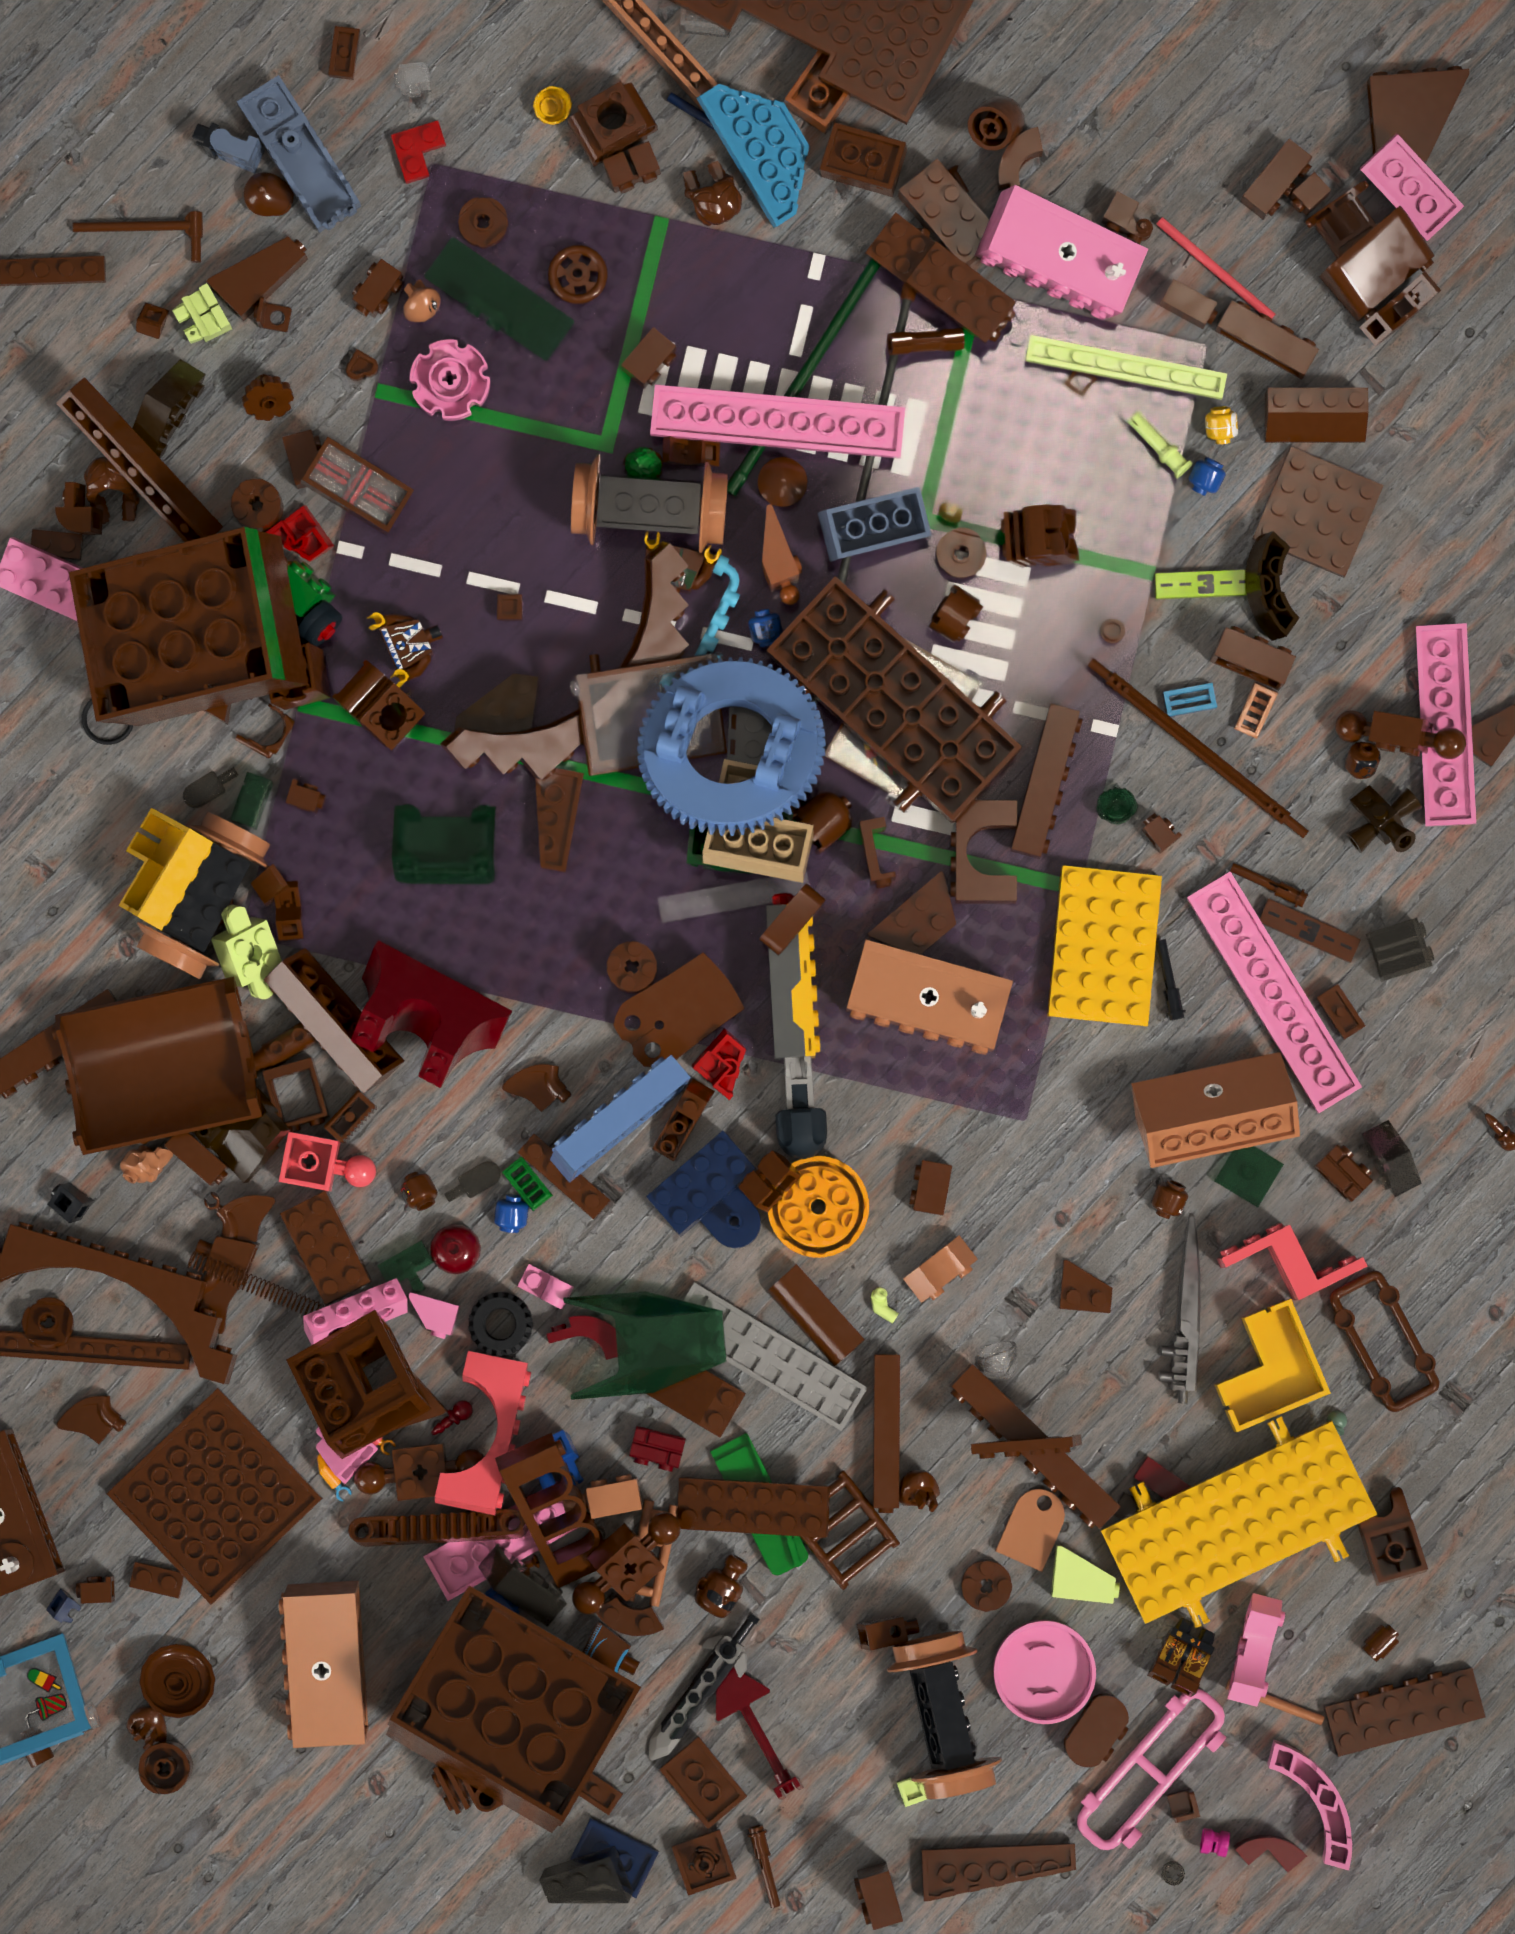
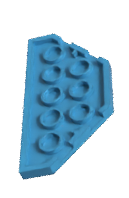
M718 84L698 96L696 99L773 228L796 215L798 209L797 200L799 190L802 188L805 172L803 169L805 158L808 156L809 144L785 103L765 99L760 95L746 91L734 90L722 84Z

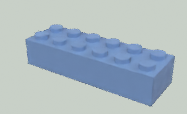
M672 1055L666 1059L663 1057L659 1058L651 1065L652 1068L648 1074L645 1075L642 1072L632 1081L633 1084L628 1090L625 1088L619 1090L612 1097L613 1100L608 1106L604 1103L593 1112L594 1115L591 1117V1120H582L574 1127L575 1131L571 1136L568 1137L565 1134L556 1141L550 1160L569 1183L685 1090L691 1077Z

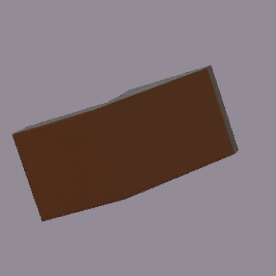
M671 436L663 437L662 462L679 466L705 467V463L708 462L710 467H719L720 442L686 440Z
M274 864L269 866L250 883L266 906L275 901L274 897L289 888V885Z
M287 881L289 888L274 897L276 906L275 922L279 941L304 939L298 881Z

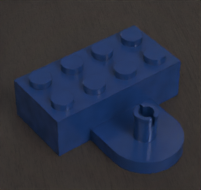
M721 1131L646 1196L680 1237L701 1221L719 1243L729 1248L738 1249L750 1245L757 1238L761 1229V1218L758 1210L738 1187L748 1173L753 1170L757 1171V1169L724 1131Z

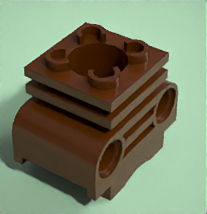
M621 81L578 105V112L568 119L570 129L573 131L593 167L602 163L603 159L638 145L646 140L647 136L658 130L655 120L632 83L623 85ZM610 114H617L625 119L624 124L620 128L612 130L601 126L600 121Z
M1041 504L1023 507L1022 511L1013 510V513L1003 511L1004 519H1001V529L1005 533V544H1003L1002 551L1007 562L1024 568L1027 565L1031 567L1036 566V564L1041 566L1074 564V561H1079V548L1074 538H1069V534H1075L1077 525L1075 510L1067 509L1062 504Z
M365 660L363 662L364 666L332 698L381 744L392 751L426 713L393 681L387 678L373 664Z
M434 1766V1772L431 1776L438 1788L442 1786L446 1797L443 1798L449 1811L454 1810L456 1815L461 1813L463 1808L465 1810L470 1808L472 1803L482 1812H489L503 1805L495 1799L490 1802L485 1801L480 1790L441 1767Z

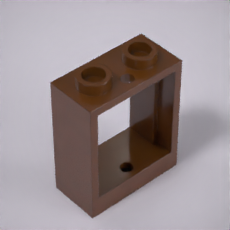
M312 1057L262 1071L271 1103L279 1111L277 1115L290 1129L289 1132L301 1130L300 1125L309 1122L310 1126L325 1123L324 1118L330 1117ZM309 1070L321 1112L285 1122L274 1080Z

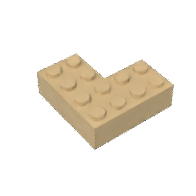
M724 759L719 783L733 784L746 781L756 775L758 766ZM773 818L774 826H771L766 821L764 830L755 825V833H751L749 828H746L744 835H741L739 829L735 830L734 836L730 835L729 829L725 831L723 836H720L719 829H716L713 835H710L708 829L703 848V863L803 883L813 840V825L784 819L780 821L778 818Z

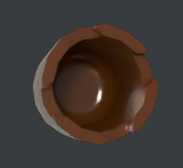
M822 791L792 812V821L795 820L796 822L813 825L812 844L817 848L814 850L815 853L820 855L851 828L853 820L849 809L852 805L843 795L839 797L833 792Z

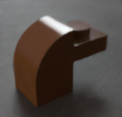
M65 482V489L62 495L64 507H55L59 523L67 530L83 535H102L103 510L95 507H85L86 485L76 482Z

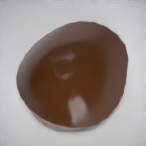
M261 172L254 174L247 181L244 188V200L249 210L253 213L265 217L281 216L287 213L292 206L294 199L293 191L277 175Z

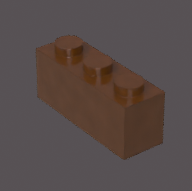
M1288 139L1244 193L1240 202L1263 220L1268 214L1272 217L1281 206L1278 201L1282 196L1288 197L1296 187L1294 184L1295 180L1299 176L1304 178L1312 166L1309 163L1312 156L1291 139Z

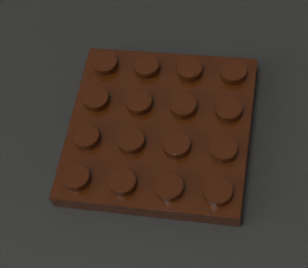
M1291 446L1252 540L1256 541L1258 536L1274 531L1291 547L1287 553L1288 555L1345 578L1384 485Z

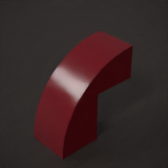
M1273 1835L1252 1836L1233 1846L1247 1865H1250L1268 1849L1287 1872L1291 1871L1307 1857L1294 1843Z

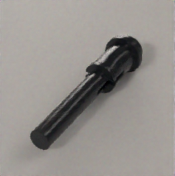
M1166 939L1158 940L1156 943L1166 991H1163L1168 1009L1166 1016H1169L1170 1021L1185 1018L1184 1013H1186V1010H1183L1179 988L1175 986Z

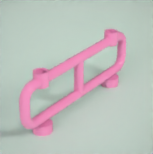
M1198 1689L1197 1693L1192 1697L1182 1694L1178 1698L1176 1695H1173L1165 1705L1168 1711L1095 1794L1090 1791L1083 1798L1081 1803L1084 1807L1078 1814L1077 1826L1081 1834L1094 1846L1102 1850H1110L1122 1842L1130 1849L1142 1836V1833L1135 1826L1200 1751L1206 1746L1214 1753L1227 1737L1219 1731L1224 1723V1710L1207 1692ZM1199 1699L1213 1711L1215 1715L1214 1720L1168 1774L1165 1775L1143 1754L1174 1718L1179 1715L1190 1700ZM1137 1763L1159 1784L1113 1837L1104 1840L1089 1828L1087 1819L1133 1765Z

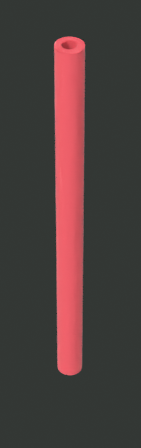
M1162 217L1156 225L1257 312L1263 313L1271 319L1276 315L1166 219Z

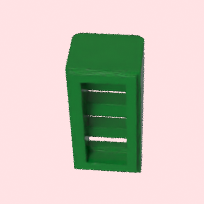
M522 1156L502 1172L532 1211L538 1209L553 1196ZM523 1166L525 1170L513 1178L511 1174ZM529 1173L531 1178L519 1186L517 1182ZM535 1181L538 1185L526 1194L523 1190ZM542 1189L544 1193L532 1202L530 1197Z

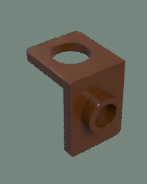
M260 297L259 304L255 305L253 317L256 319L259 328L286 333L288 332L292 309L268 304L265 297ZM280 311L284 314L285 320L282 324L274 325L271 323L270 316L273 312Z

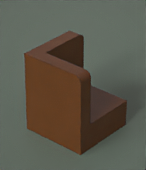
M1191 1788L1166 1795L1175 1823L1201 1817L1194 1791Z

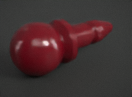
M465 1400L456 1402L453 1410L449 1409L447 1411L449 1416H446L440 1423H437L431 1434L437 1435L444 1432L453 1423L459 1425L460 1421L469 1419L473 1413L472 1405Z

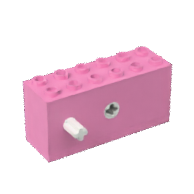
M1014 185L1000 193L975 256L980 258V262L986 266H997L1003 269L1002 272L1005 275L1013 278L1018 276L1024 279L1025 284L1033 288L1041 287L1048 290L1047 294L1057 299L1062 297L1069 300V305L1077 309L1085 308L1092 311L1091 315L1095 318L1105 320V318L1107 319L1123 312L1148 248Z

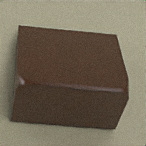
M145 303L137 318L136 331L159 339L169 310Z

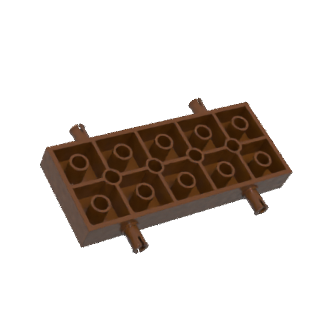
M835 576L766 650L767 655L789 673L793 679L798 680V687H805V694L810 693L907 782V787L892 801L896 807L905 800L899 807L905 813L906 809L918 797H923L953 824L1022 749V746L992 718L1007 703V700L1002 696L994 703L1001 695L999 692L994 691L992 696L981 707L977 706L882 619L880 615L896 600L891 594H888L887 590L883 589L873 602L868 605Z

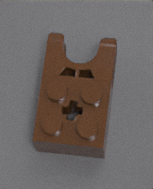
M1400 1487L1393 1488L1389 1495L1391 1501V1512L1385 1517L1374 1516L1357 1524L1376 1586L1425 1573L1428 1570L1414 1522L1411 1518L1403 1490ZM1391 1547H1394L1395 1551L1401 1552L1398 1555V1559H1394L1393 1556L1389 1555Z

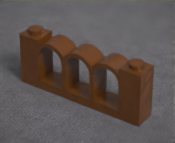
M551 1432L495 1459L499 1472L557 1587L560 1588L596 1571L587 1559V1556L606 1539L598 1531L595 1520L591 1519V1514L586 1511L581 1491L577 1486L573 1485L568 1465L562 1456L566 1454L561 1440L555 1441ZM558 1472L563 1475L560 1481L528 1497L525 1496L521 1485L547 1473ZM563 1500H573L576 1502L570 1511L542 1524H539L534 1514ZM578 1527L590 1529L588 1534L582 1539L554 1552L548 1540Z

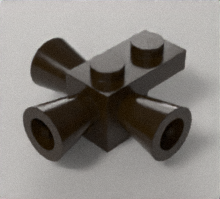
M1370 785L1350 799L1352 806L1368 822L1346 833L1352 845L1360 853L1367 848L1376 836L1385 845L1391 842L1397 852H1404L1411 848L1415 842L1416 835L1404 827L1400 818L1421 809L1422 806L1408 788L1404 790L1391 806Z

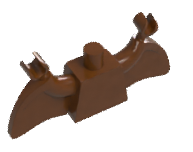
M211 1192L212 1197L217 1200L214 1204H210L204 1199L206 1208L217 1211L216 1215L221 1219L223 1228L222 1235H217L213 1244L200 1239L195 1249L196 1252H199V1255L203 1253L204 1257L207 1255L208 1259L210 1257L213 1260L217 1259L218 1263L212 1277L211 1273L215 1267L216 1260L213 1262L209 1274L206 1276L205 1273L203 1278L200 1279L206 1281L207 1284L199 1312H201L202 1308L217 1312L216 1317L222 1318L218 1334H222L225 1331L230 1301L236 1292L242 1289L247 1278L246 1272L249 1273L260 1245L257 1242L259 1227L265 1216L276 1202L274 1197L248 1195L234 1199L224 1206L220 1204L219 1196L215 1192ZM211 1259L208 1261L205 1271L208 1270L211 1264ZM219 1261H221L222 1264H223V1263H226V1266H227V1265H230V1267H233V1266H234V1267H235V1270H236L237 1268H239V1272L242 1271V1272L239 1274L238 1280H237V1282H236V1284H235L234 1287H233V1283H234V1281H235V1279H236V1277H237V1275H238V1270L234 1273V1276H233V1279H232L231 1284H230V1285L228 1284V1283H229V1280H230V1278H231V1276H232V1274H233L234 1268L231 1269V1271H230V1273H229V1276H228V1279H227V1281L224 1283L225 1277H226V1275H227V1273H228V1271H229V1266H228V1267L226 1268V1270H225V1273H224V1276H223L222 1280L220 1281V1277H221L222 1272L224 1271L225 1264L221 1267L220 1272H219V1275H218L217 1279H215V1276H216V1274H217V1272H218V1270H219V1268H220V1262H219ZM243 1271H244V1273H246V1274H245L244 1277H243V1280H242V1283H241L240 1287L237 1288V1287H238V1284H239V1281H240V1279L242 1278Z

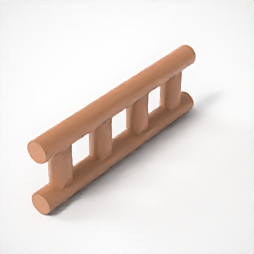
M644 1500L637 1534L640 1539H643L648 1534V1525L652 1517L658 1513L666 1512L653 1509L655 1501ZM669 1504L667 1513H671L677 1518L678 1506ZM672 1544L657 1545L661 1547L659 1560L664 1568L655 1575L653 1587L643 1586L636 1593L637 1595L651 1597L649 1603L651 1606L659 1607ZM633 1595L628 1601L634 1602L635 1595Z

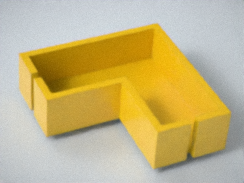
M151 808L140 828L161 839L158 844L141 833L136 832L126 852L142 860L144 863L118 906L162 931L163 927L170 922L176 905L183 900L189 883L196 878L202 861L209 856L214 842Z
M1286 1299L1267 1307L1268 1313L1265 1309L1241 1318L1260 1366L1214 1384L1222 1405L1229 1406V1409L1225 1410L1234 1432L1249 1428L1331 1393L1292 1299Z

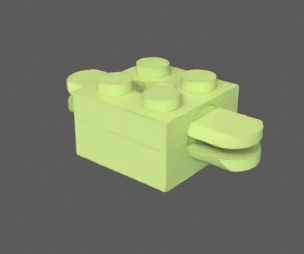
M229 905L221 914L226 931L211 939L225 978L234 976L239 987L247 985L252 997L268 999L273 995V992L269 989V985L264 979L282 961L269 924L265 919L249 918L245 907Z

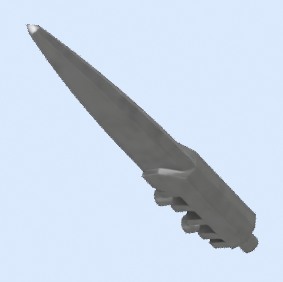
M1189 1213L1180 1274L1175 1329L1179 1335L1172 1336L1173 1346L1160 1347V1356L1172 1357L1170 1364L1172 1371H1159L1158 1381L1171 1382L1169 1390H1178L1177 1403L1184 1404L1188 1402V1391L1196 1390L1201 1311L1199 1249L1195 1216L1192 1213Z

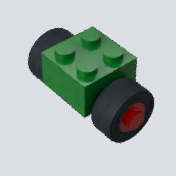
M287 561V572L295 613L299 617H305L298 626L299 636L305 643L309 642L317 647L335 633V630L342 621L341 613L330 604L336 595L330 591L332 587L322 578L318 579L312 574L314 570L306 562Z

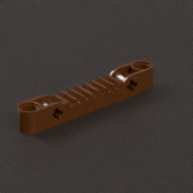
M516 1509L496 1510L495 1515L481 1512H460L459 1514L440 1513L439 1515L421 1514L419 1516L359 1517L351 1522L348 1529L351 1539L363 1547L518 1539L523 1537L528 1531V1527L520 1512ZM514 1518H518L520 1520L519 1526L513 1530L509 1529V1522ZM367 1526L369 1528L368 1534L363 1538H359L358 1531L362 1527Z

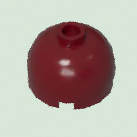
M451 1224L441 1228L435 1234L431 1241L430 1253L433 1262L440 1270L448 1274H462L468 1272L478 1262L481 1245L478 1236L470 1228L464 1225Z

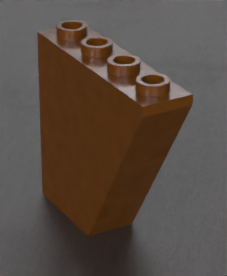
M1461 66L1448 67L1445 71H1437V68H1427L1418 73H1412V70H1401L1397 74L1388 75L1387 72L1373 73V76H1370L1367 81L1373 155L1397 133L1426 164L1470 74L1469 69H1462Z

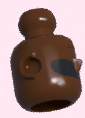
M734 1554L726 1557L724 1561L725 1566L722 1570L718 1568L711 1569L705 1577L699 1579L696 1585L697 1591L694 1595L696 1604L719 1618H725L731 1613L743 1592V1585L738 1578L746 1572L748 1563Z

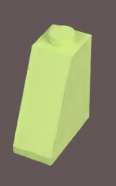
M1056 1545L1051 1596L1113 1604L1114 1598L1119 1597L1120 1583H1115L1116 1578L1065 1547Z

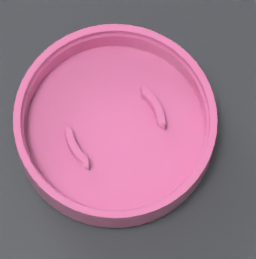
M1035 1620L1018 1626L1003 1639L995 1654L993 1679L1001 1700L1015 1715L1037 1724H1053L1072 1717L1087 1703L1095 1685L1096 1666L1091 1649L1075 1630L1057 1621Z

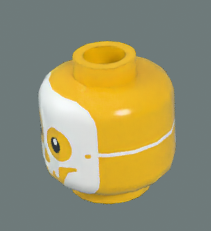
M1229 406L1211 408V412L1205 416L1206 436L1209 439L1215 440L1216 444L1230 443V439L1238 435L1237 413L1230 410Z

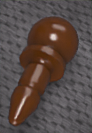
M1486 1113L1487 1124L1496 1133L1495 1139L1499 1141L1501 1148L1506 1151L1515 1150V1132L1510 1131L1511 1129L1508 1126L1503 1127L1494 1116Z

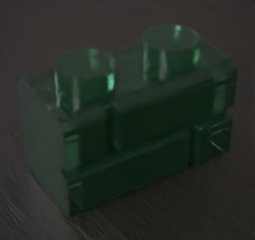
M247 772L244 779L245 785H242L230 820L257 830L274 783L267 778Z

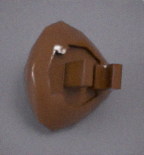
M925 1470L909 1471L900 1483L899 1502L903 1506H918V1509H923L927 1505L929 1511L934 1512L938 1506L936 1498L940 1495L939 1486L935 1478Z
M149 1704L138 1707L128 1718L126 1725L128 1732L134 1736L133 1739L136 1742L139 1739L145 1741L143 1746L145 1750L151 1747L154 1742L166 1741L167 1726L165 1717L152 1709Z

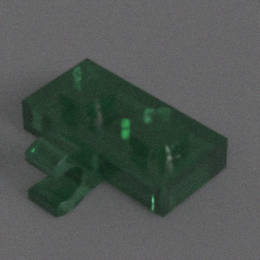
M419 1241L377 1266L386 1282L397 1278L400 1283L408 1278L415 1293L418 1294L426 1288L417 1273L434 1264L424 1243Z

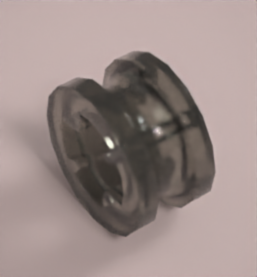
M1170 1861L1163 1865L1161 1875L1167 1884L1175 1886L1184 1880L1185 1871L1181 1864ZM1173 1867L1175 1870H1180L1176 1880L1166 1877V1872L1169 1873L1168 1868Z

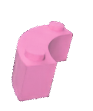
M1255 1593L1252 1594L1244 1619L1242 1636L1239 1637L1235 1654L1237 1657L1231 1673L1227 1699L1257 1707L1260 1698H1265L1268 1690V1683L1265 1682L1273 1641L1278 1626L1282 1627L1285 1619V1612L1282 1611V1600Z

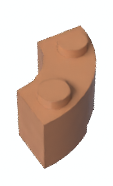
M959 1235L903 1278V1280L921 1303L929 1297L935 1300L945 1292L942 1288L957 1275L961 1279L973 1270L970 1265L978 1259Z

